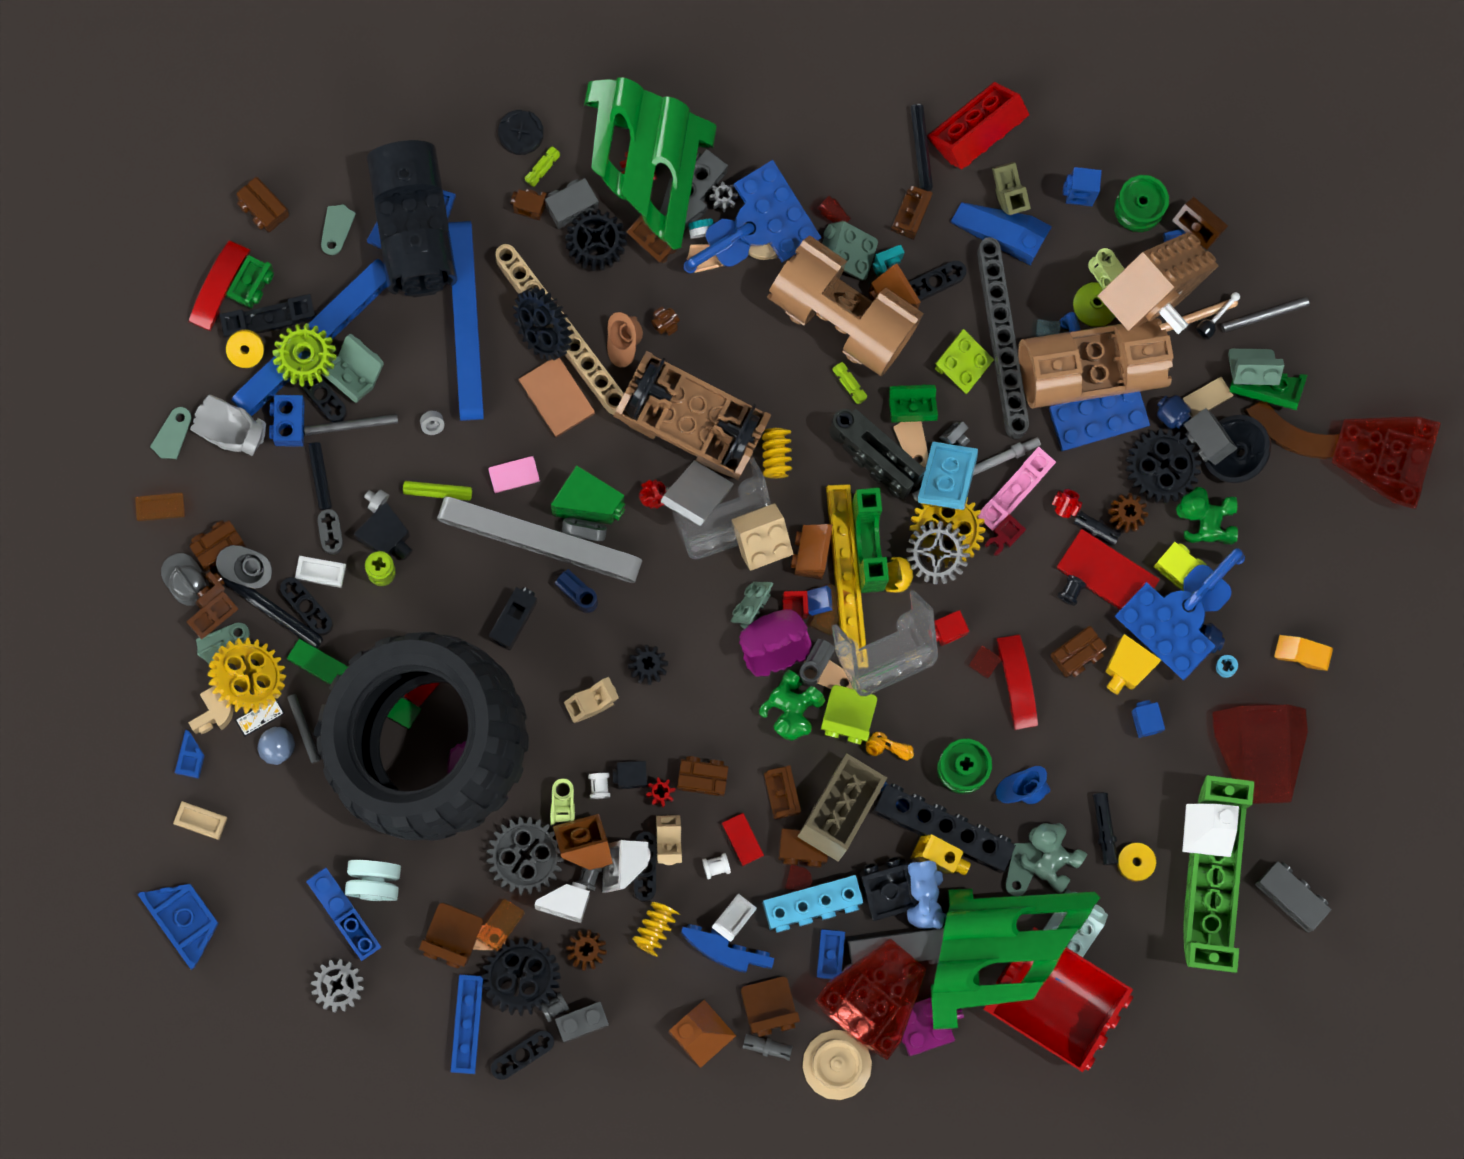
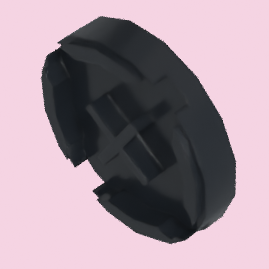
M514 110L502 118L498 128V138L501 145L508 152L515 155H526L534 152L540 146L543 140V125L534 113Z

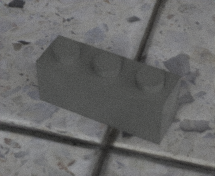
M1277 861L1269 867L1255 885L1308 933L1314 931L1332 910L1327 906L1329 904L1328 901L1318 894L1316 896L1310 891V885L1301 878L1298 880L1292 874L1293 870L1287 864Z

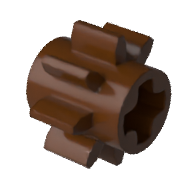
M661 306L653 312L654 319L651 323L660 335L666 332L670 336L678 330L676 324L680 322V319L672 308L665 310Z

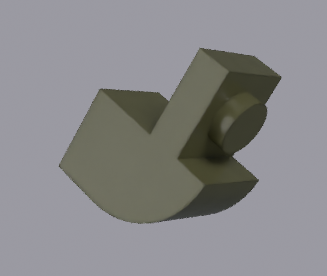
M1011 162L992 168L996 184V196L1004 213L1013 215L1031 209L1026 187L1020 183L1016 163Z

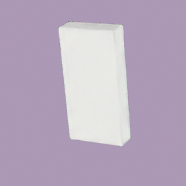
M299 556L295 578L299 581L342 588L346 564Z
M737 894L712 928L731 942L757 907L740 894Z

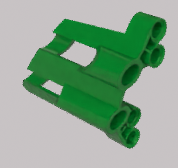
M619 77L616 81L610 79L590 81L587 86L584 105L598 108L592 170L601 176L606 185L623 200L626 199L642 215L643 220L653 233L666 242L672 250L681 248L698 147H712L713 149L716 124L691 113L689 107L682 101L667 96L661 97L646 91L638 83L630 79ZM614 126L630 130L631 140L625 174L617 170L609 160ZM658 163L666 164L673 176L666 216L660 213L650 201L655 166Z
M972 888L949 890L950 907L946 917L934 984H931L934 1030L958 1028L957 1009L1034 999L1041 986L1053 972L1063 951L1073 936L1082 928L1101 897L1095 892L973 899ZM1067 912L1061 924L1055 930L1019 932L1016 926L1018 918L1024 914ZM1034 961L1021 983L979 985L978 971L987 965Z

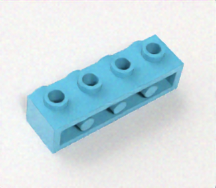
M856 875L763 900L762 904L769 929H776V933L789 930V925L799 923V926L813 923L812 919L820 916L822 920L836 917L835 912L845 910V914L858 911V906L863 904V899Z

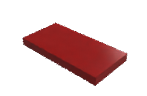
M1083 529L1080 530L1056 567L1067 576L1073 575L1087 584V589L1120 610L1146 582L1155 588L1160 580Z

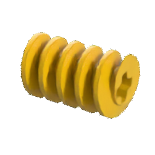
M783 428L765 429V433L762 435V439L765 441L762 444V448L766 450L762 455L766 459L763 462V467L766 468L763 471V476L767 478H786L789 476L786 472L792 470V467L785 465V463L792 461V458L785 456V454L791 452L792 449L785 447L786 444L791 443V439L785 438V435L791 434V430Z
M652 902L651 906L655 911L648 910L646 913L651 920H642L646 928L639 927L637 931L641 937L634 936L633 940L637 947L657 957L658 954L653 949L663 947L658 940L667 939L662 932H671L672 929L667 923H675L676 920L671 915L679 913L662 903Z

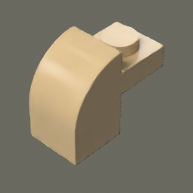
M607 677L591 688L575 693L564 704L573 723H576L613 706V702L619 699L610 678Z
M216 686L200 694L209 711L188 722L195 734L199 732L204 734L210 731L214 723H217L222 730L232 719L233 704L227 708L226 699L218 701L221 694L212 693Z
M680 815L656 816L658 863L665 865L682 863Z

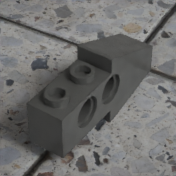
M707 149L703 154L698 153L696 157L691 187L693 195L689 199L684 230L688 228L689 223L697 221L704 216L707 211V204L704 203V200L712 192V187L717 186L727 174L728 165ZM698 173H703L707 176V178L704 180H699L695 177V175ZM672 178L669 180L660 211L664 216L667 214Z

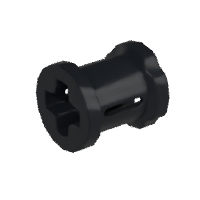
M1069 575L1066 586L1057 596L1062 601L1075 606L1078 595L1082 589L1086 588L1087 584L1078 577Z

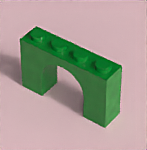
M880 488L857 489L852 500L860 589L861 593L880 592L885 590L889 581L887 557H882L880 547L879 518L882 512Z

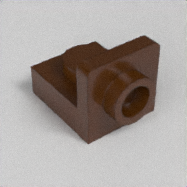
M209 571L204 576L213 587L210 589L209 586H206L197 594L199 599L195 603L200 609L225 590L223 587L225 583L217 573L213 575Z

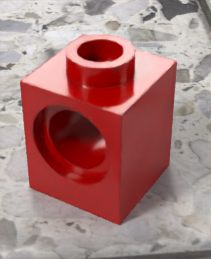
M960 610L935 620L931 629L934 640L936 642L939 641L941 646L967 636L969 633Z

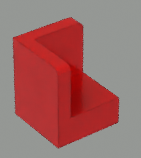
M785 591L782 596L783 610H793L802 619H807V591Z

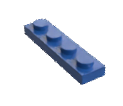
M459 975L451 1073L475 1074L483 991L482 976Z

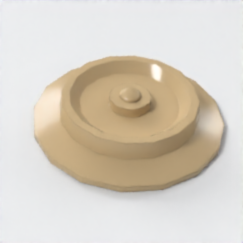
M831 1030L821 1033L810 1042L804 1053L802 1068L807 1083L816 1093L827 1099L842 1100L853 1097L865 1087L871 1076L872 1060L868 1048L859 1037L848 1031Z

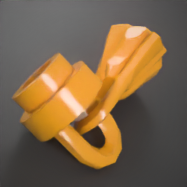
M882 732L873 733L866 742V751L872 756L881 754L885 748L906 761L914 756L911 745L893 742L887 739V736Z

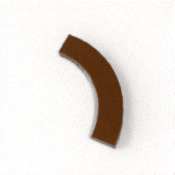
M1261 401L1244 411L1247 416L1258 420L1266 428L1270 439L1276 442L1275 444L1298 455L1319 459L1343 458L1361 453L1371 447L1359 427L1352 431L1334 435L1315 434L1289 424L1272 409L1268 402Z

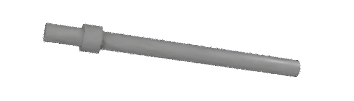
M1036 437L1022 444L1019 442L1012 445L1011 449L976 464L973 476L1014 457L1017 459L1024 456L1025 452L1041 445L1039 438ZM920 490L912 493L915 501H918Z

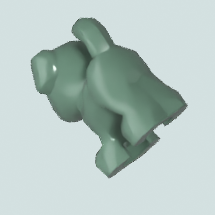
M1042 823L1031 830L1029 840L1036 849L1044 853L1037 862H1031L1027 854H1022L1020 864L1023 868L1034 872L1042 880H1047L1056 892L1062 893L1069 884L1070 879L1065 875L1057 876L1056 872L1066 864L1076 869L1079 868L1088 854L1080 849L1069 853L1063 848L1061 843L1067 831L1063 824Z

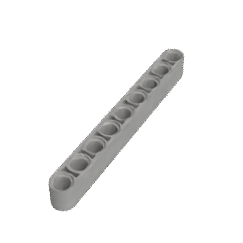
M444 497L437 516L438 521L630 583H635L642 563V559L452 497Z

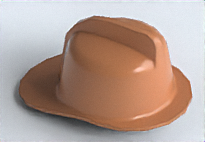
M616 312L610 316L608 321V356L611 362L620 368L627 367L632 363L635 357L636 345L640 343L643 337L642 327L635 316L629 317L622 312Z

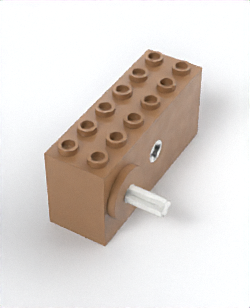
M1187 232L1142 252L1097 296L1128 331L1145 322H1151L1161 315L1179 334L1189 324L1174 308L1219 265L1215 262L1216 258L1213 254L1202 248L1200 240L1194 234Z

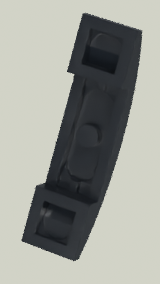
M311 294L290 298L285 303L249 311L241 309L220 314L224 337H231L232 334L239 330H251L257 334L274 331L305 322L315 317Z

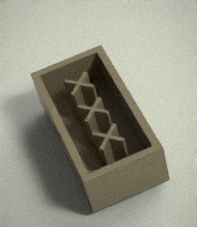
M846 754L797 837L839 862L854 839L887 777L851 755Z

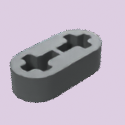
M326 509L318 516L321 545L327 554L335 555L343 548L340 520L335 511ZM328 515L331 516V519H335V521L331 522V530H328L326 523H322ZM333 534L336 542L339 541L338 544H335L334 549L326 545V543L330 542L329 535Z
M565 518L563 520L562 532L583 539L604 541L607 527L600 523L576 518Z

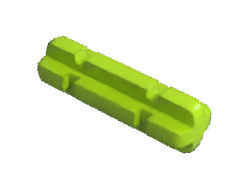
M550 147L546 151V156L543 155L532 168V172L527 174L525 181L532 187L536 186L540 181L539 178H542L551 168L553 161L556 162L560 157V152L556 148Z
M843 362L837 364L833 368V372L837 377L840 376L839 380L850 395H853L852 399L856 404L864 402L867 399V394L863 389L860 390L861 386L852 373L847 372V366Z

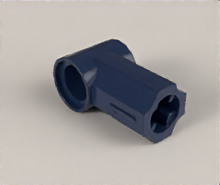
M569 569L558 577L554 584L578 606L580 611L591 613L597 608L598 600L595 591L588 588ZM584 596H591L593 601L589 605H584L581 603V599Z

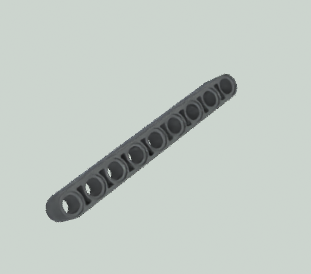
M988 237L982 240L977 251L979 271L1005 430L1010 438L1020 439L1025 435L1029 427V419L1001 248L996 239ZM990 247L994 253L986 254L983 248ZM994 269L998 275L990 276L986 270ZM993 290L998 291L1001 297L994 298L990 292ZM996 312L1002 313V314L1004 315L1005 319H1004V320H998V319H996V318L994 317V313H996ZM997 335H1006L1008 337V341L1001 342L998 339ZM1001 357H1009L1012 360V363H1003ZM1011 378L1015 381L1016 385L1008 386L1004 380ZM1008 401H1017L1019 408H1011ZM1012 423H1020L1023 427V430H1014L1012 427Z

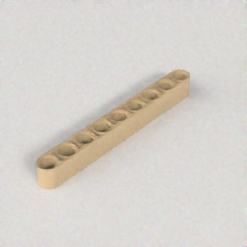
M503 244L497 248L496 263L518 294L531 287L532 289L538 287L539 290L543 288L545 294L548 293L514 247L509 244ZM503 254H510L512 259L503 261L500 257ZM516 272H524L526 276L523 279H516L514 274ZM571 324L568 330L573 334L568 337L571 338L572 343L578 344L580 349L578 351L568 350L565 356L606 411L614 415L618 406H612L609 400L611 398H619L621 400L624 393ZM589 361L594 364V367L586 370L581 365ZM603 379L608 384L604 388H599L595 385V382Z

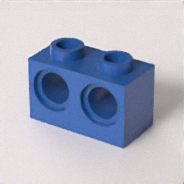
M1074 167L1071 175H1067L1066 182L1063 185L1062 194L1066 196V204L1093 206L1100 192L1102 170Z
M274 395V402H270V416H274V425L269 426V437L273 439L275 446H304L305 401L303 395ZM285 405L293 407V410L288 414L281 412ZM284 428L292 429L291 435L287 437L280 435Z

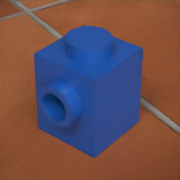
M1150 700L1136 704L1137 707L1131 712L1138 738L1162 733L1165 730L1158 702L1151 704Z

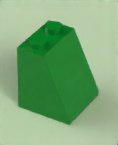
M576 465L552 502L551 510L552 515L559 518H576L612 525L615 519L617 521L620 520L626 510L624 508L626 504L624 503V494Z

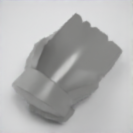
M208 395L203 400V404H200L195 413L196 418L193 420L194 424L190 429L224 450L242 451L253 456L259 445L264 442L266 423L259 418L255 421L241 407H235L223 399Z

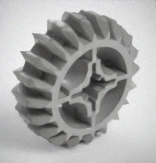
M943 521L938 522V528H935L934 522H929L930 530L925 525L920 526L923 534L914 531L913 534L918 538L917 541L909 539L908 542L915 546L914 548L906 549L907 552H913L914 556L907 558V561L915 560L916 564L911 566V569H920L916 576L921 577L925 573V582H928L932 576L933 584H938L939 577H941L943 584L947 583V575H949L951 580H955L954 571L960 575L963 573L959 565L965 567L968 565L966 561H962V558L970 557V553H963V549L970 547L969 544H961V541L965 540L966 536L962 535L959 538L956 536L960 532L959 528L951 532V523H948L946 529H943ZM936 533L933 546L921 548L924 539ZM944 534L954 541L957 551L949 550L945 547ZM936 546H940L941 551L950 553V555L944 554L938 560L935 554L928 553L927 551H933V549H936ZM920 555H926L932 559L933 571L929 570L922 563ZM945 558H956L951 568L940 572Z

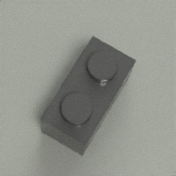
M584 178L580 181L576 179L570 182L567 188L561 191L555 190L548 194L545 199V207L557 228L560 229L572 223L573 219H579L580 213L587 215L589 209L592 212L598 209L599 201Z
M1207 408L1183 424L1188 430L1185 433L1192 444L1197 443L1200 447L1198 453L1205 462L1209 460L1216 465L1238 449L1214 414Z
M601 1002L555 1019L563 1043L609 1026Z

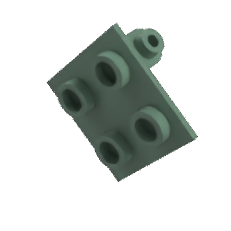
M753 582L749 584L744 592L745 597L735 607L733 611L734 616L730 622L741 623L740 626L745 629L757 620L758 617L755 615H760L759 609L763 610V605L767 603L771 596L769 593L774 583Z

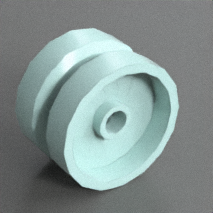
M369 860L348 861L347 873L351 877L362 880L346 882L345 895L369 901H396L399 888L395 884L384 881L400 879L401 866Z

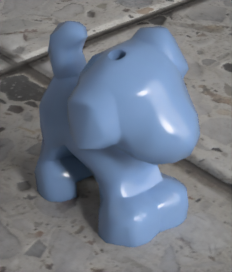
M934 861L910 863L908 865V873L911 876V894L919 903L907 910L908 921L920 929H940L943 927L947 917L943 913L941 906L937 903L939 896L938 886L943 881V873L937 871V865Z

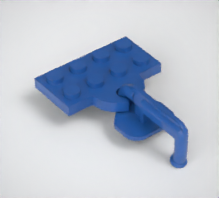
M773 160L733 184L745 205L738 211L735 221L721 219L707 229L705 237L710 246L684 263V270L688 273H693L696 271L697 266L715 255L722 265L731 267L747 258L750 245L764 246L769 243L783 263L797 254L795 253L796 249L809 235L817 241L821 239L820 234Z
M1069 312L1060 319L1059 323L1063 329H1069V332L1081 330L1076 313ZM1140 391L1058 404L1048 408L1061 452L1150 426Z
M1234 549L1214 571L1207 565L1196 566L1184 578V591L1172 592L1165 598L1146 582L1115 617L1182 680H1185L1217 647L1199 630L1204 624L1205 612L1220 610L1230 599L1232 594L1231 588L1222 578L1235 564H1242L1245 561V555L1241 549Z

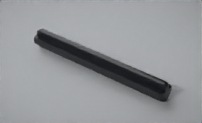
M224 578L223 581L227 587L315 648L320 646L323 638L255 589Z

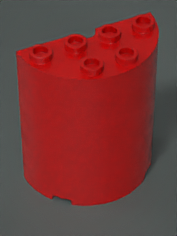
M1033 927L1030 931H1038V929ZM1066 947L1053 972L1041 986L1034 999L984 1005L983 1009L1081 1072H1084L1085 1069L1089 1071L1096 1058L1093 1055L1096 1050H1101L1108 1040V1037L1105 1036L1107 1030L1114 1029L1120 1021L1121 1017L1118 1014L1122 1007L1126 1009L1131 1003L1133 996L1130 994L1133 989ZM1034 961L1008 962L996 984L1021 983Z

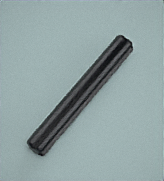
M914 104L911 106L920 189L931 191L933 183L924 107L922 104Z

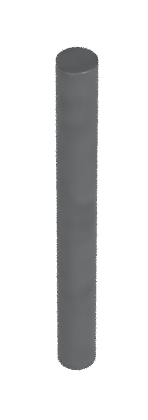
M1305 297L1222 323V331L1227 332L1310 305L1309 300Z
M397 414L309 425L304 426L305 435L396 424L398 423Z

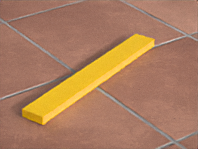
M828 485L826 487L829 524L833 525L831 545L843 669L868 668L851 487L850 485Z

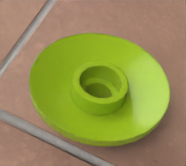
M1097 282L1082 286L1075 294L1073 300V309L1077 318L1082 323L1091 327L1105 326L1115 318V315L1097 296L1103 291L1101 285ZM1099 299L1101 301V305H1095L1093 300Z

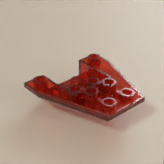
M1422 417L1344 419L1332 464L1392 503L1417 509L1423 488L1422 485L1441 423Z
M1285 704L1239 706L1213 712L1214 736L1232 778L1254 781L1252 804L1290 803L1308 734L1306 709Z
M888 939L831 979L815 999V1002L825 1015L860 1044L883 1059L888 1060L903 1039L926 968L896 942Z

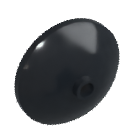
M1246 415L1228 416L1220 420L1219 423L1238 449L1216 465L1209 460L1205 464L1208 470L1218 479L1229 483H1241L1254 478L1266 466L1271 453V440L1266 428L1258 420ZM1245 450L1244 455L1239 456V452Z

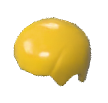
M892 557L891 560L893 561L887 563L889 581L885 590L887 592H903L909 588L912 582L913 570L907 559Z

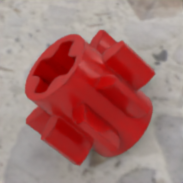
M655 479L654 481L648 480L641 484L643 489L640 490L639 498L644 506L650 507V509L654 507L658 509L664 505L660 501L668 490L662 482H657Z
M1065 489L1063 493L1058 491L1052 505L1056 506L1055 512L1059 516L1070 518L1071 515H1077L1083 503L1078 501L1080 496L1077 492Z
M658 777L655 785L652 783L648 784L652 792H648L646 797L653 798L652 806L658 802L664 808L665 801L673 802L674 799L669 795L674 793L676 789L669 788V779L663 783ZM658 787H662L663 791H667L664 794V798H660L659 794H654L657 792Z

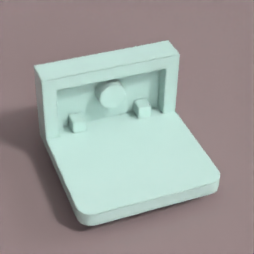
M1067 889V891H1066L1065 893H1077V892H1071L1070 890ZM1094 906L1082 928L1067 945L1068 949L1081 957L1085 955L1105 925L1108 914L1105 913L1102 907ZM1067 912L1054 913L1043 930L1057 929Z

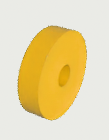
M251 330L235 332L231 335L226 345L227 357L234 365L241 368L255 366L259 363L264 353V343L261 337ZM241 346H248L249 351L243 352Z
M1142 843L1127 845L1120 851L1117 858L1119 861L1117 863L1119 872L1130 881L1138 882L1147 879L1152 875L1156 867L1154 852ZM1134 858H1138L1140 860V866H1135L1133 864Z

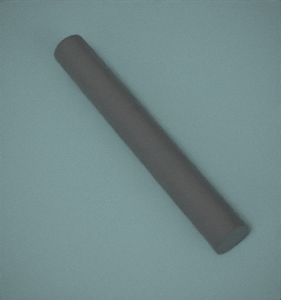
M290 695L287 698L312 764L320 761V757L297 695Z

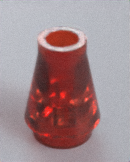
M830 195L817 208L821 212L820 215L833 223L842 221L848 223L851 219L834 197L833 199Z

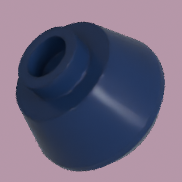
M1213 623L1203 625L1200 632L1217 646L1211 653H1215L1217 650L1220 651L1225 642V638L1222 637L1223 633Z

